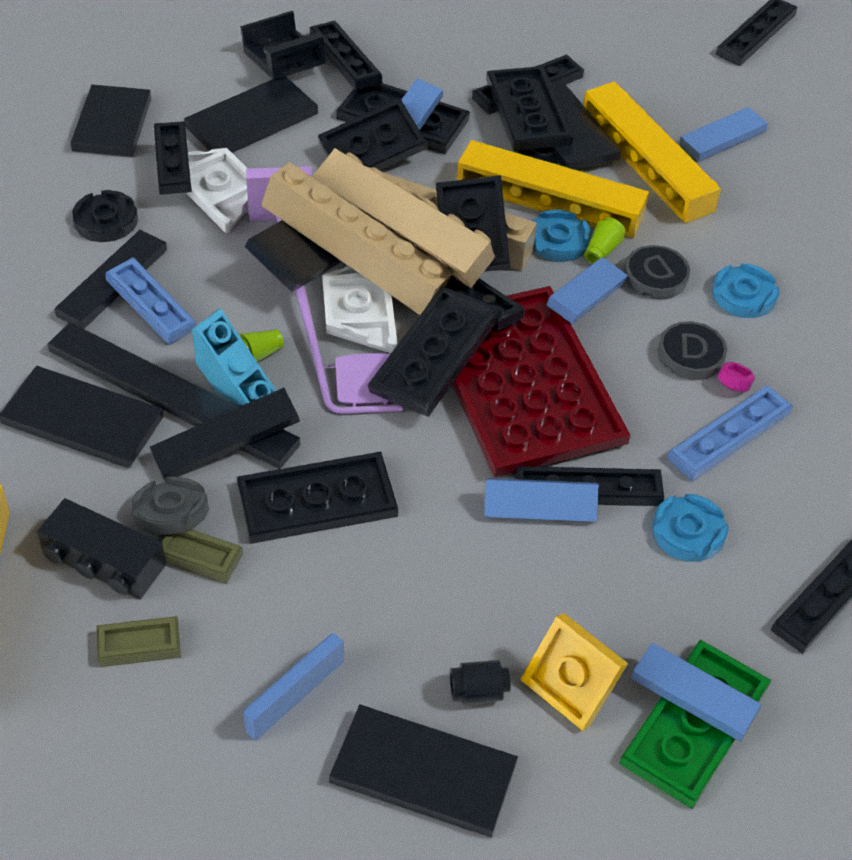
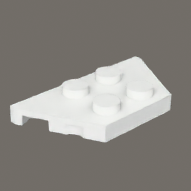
M227 148L212 149L207 152H188L192 192L186 194L225 233L230 232L248 210L246 169L248 168Z
M348 265L343 269L333 270L322 275L326 334L392 353L398 345L392 296Z

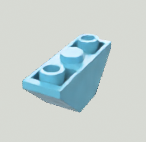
M221 308L214 311L192 329L196 364L218 394L240 407L276 391Z

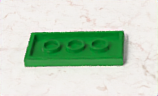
M701 639L686 659V662L757 702H760L771 683V680ZM661 697L621 756L619 764L693 809L736 739Z

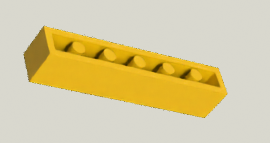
M615 81L585 91L584 107L619 147L621 157L684 223L716 211L721 188Z
M474 140L469 142L458 161L457 180L501 175L503 199L505 201L542 212L557 209L570 211L576 214L577 219L581 221L584 219L592 227H596V224L599 221H603L604 218H614L624 226V236L634 239L645 214L649 191Z

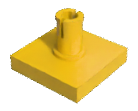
M563 613L556 616L520 680L583 731L591 726L628 663Z

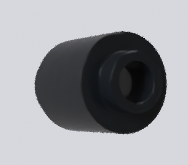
M500 660L460 663L459 667L450 668V689L453 701L462 700L463 704L503 701L504 692H510L511 690L508 667L502 668Z

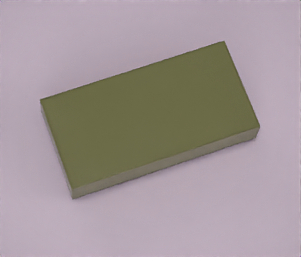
M192 529L182 533L165 535L161 541L163 543L166 563L227 584L243 555L242 546Z
M178 616L96 625L99 667L181 658Z

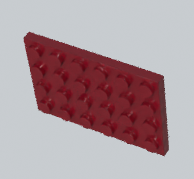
M551 286L506 295L524 307L525 318L500 331L492 328L452 384L494 478L515 473L517 467L543 466L629 444L631 435L571 323L546 305L549 297L554 294Z

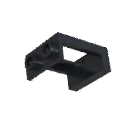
M293 11L240 26L244 53L273 80L326 64L323 36L317 32L304 37L296 30Z

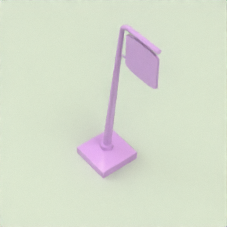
M312 166L299 167L312 177ZM282 167L246 169L249 222L281 221L280 218L262 207L261 204L271 175ZM305 285L295 290L325 406L336 414L403 411L401 405H388L391 401L370 393L368 388L369 382L390 354L365 353L345 355L335 359V366L323 367ZM335 368L338 402L352 404L353 407H337L331 402L324 369ZM382 403H384V405H378V406H359V407H356V405L382 404Z

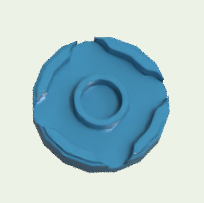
M557 209L544 211L539 214L538 218L531 220L537 223L533 251L538 256L550 261L566 262L573 261L584 255L591 239V229L584 219L581 221L576 218V214Z
M732 264L725 266L717 273L712 286L713 298L719 307L729 314L742 318H757L768 314L774 309L780 293L779 286L777 288L775 285L776 280L772 274L763 268L752 264H741L740 267L732 268Z
M685 494L684 497L675 498V495L664 500L658 506L652 522L653 537L661 549L672 557L691 562H701L713 558L722 550L729 530L728 523L726 525L724 514L720 507L709 499L696 494Z

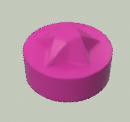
M726 362L720 369L718 379L731 390L747 392L750 390L755 376L749 368L742 364Z

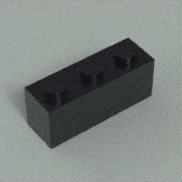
M66 498L61 501L37 530L42 553L47 559L57 564L65 563L75 568L85 578H96L105 582L115 592L122 595L128 593L141 600L166 566L162 542Z

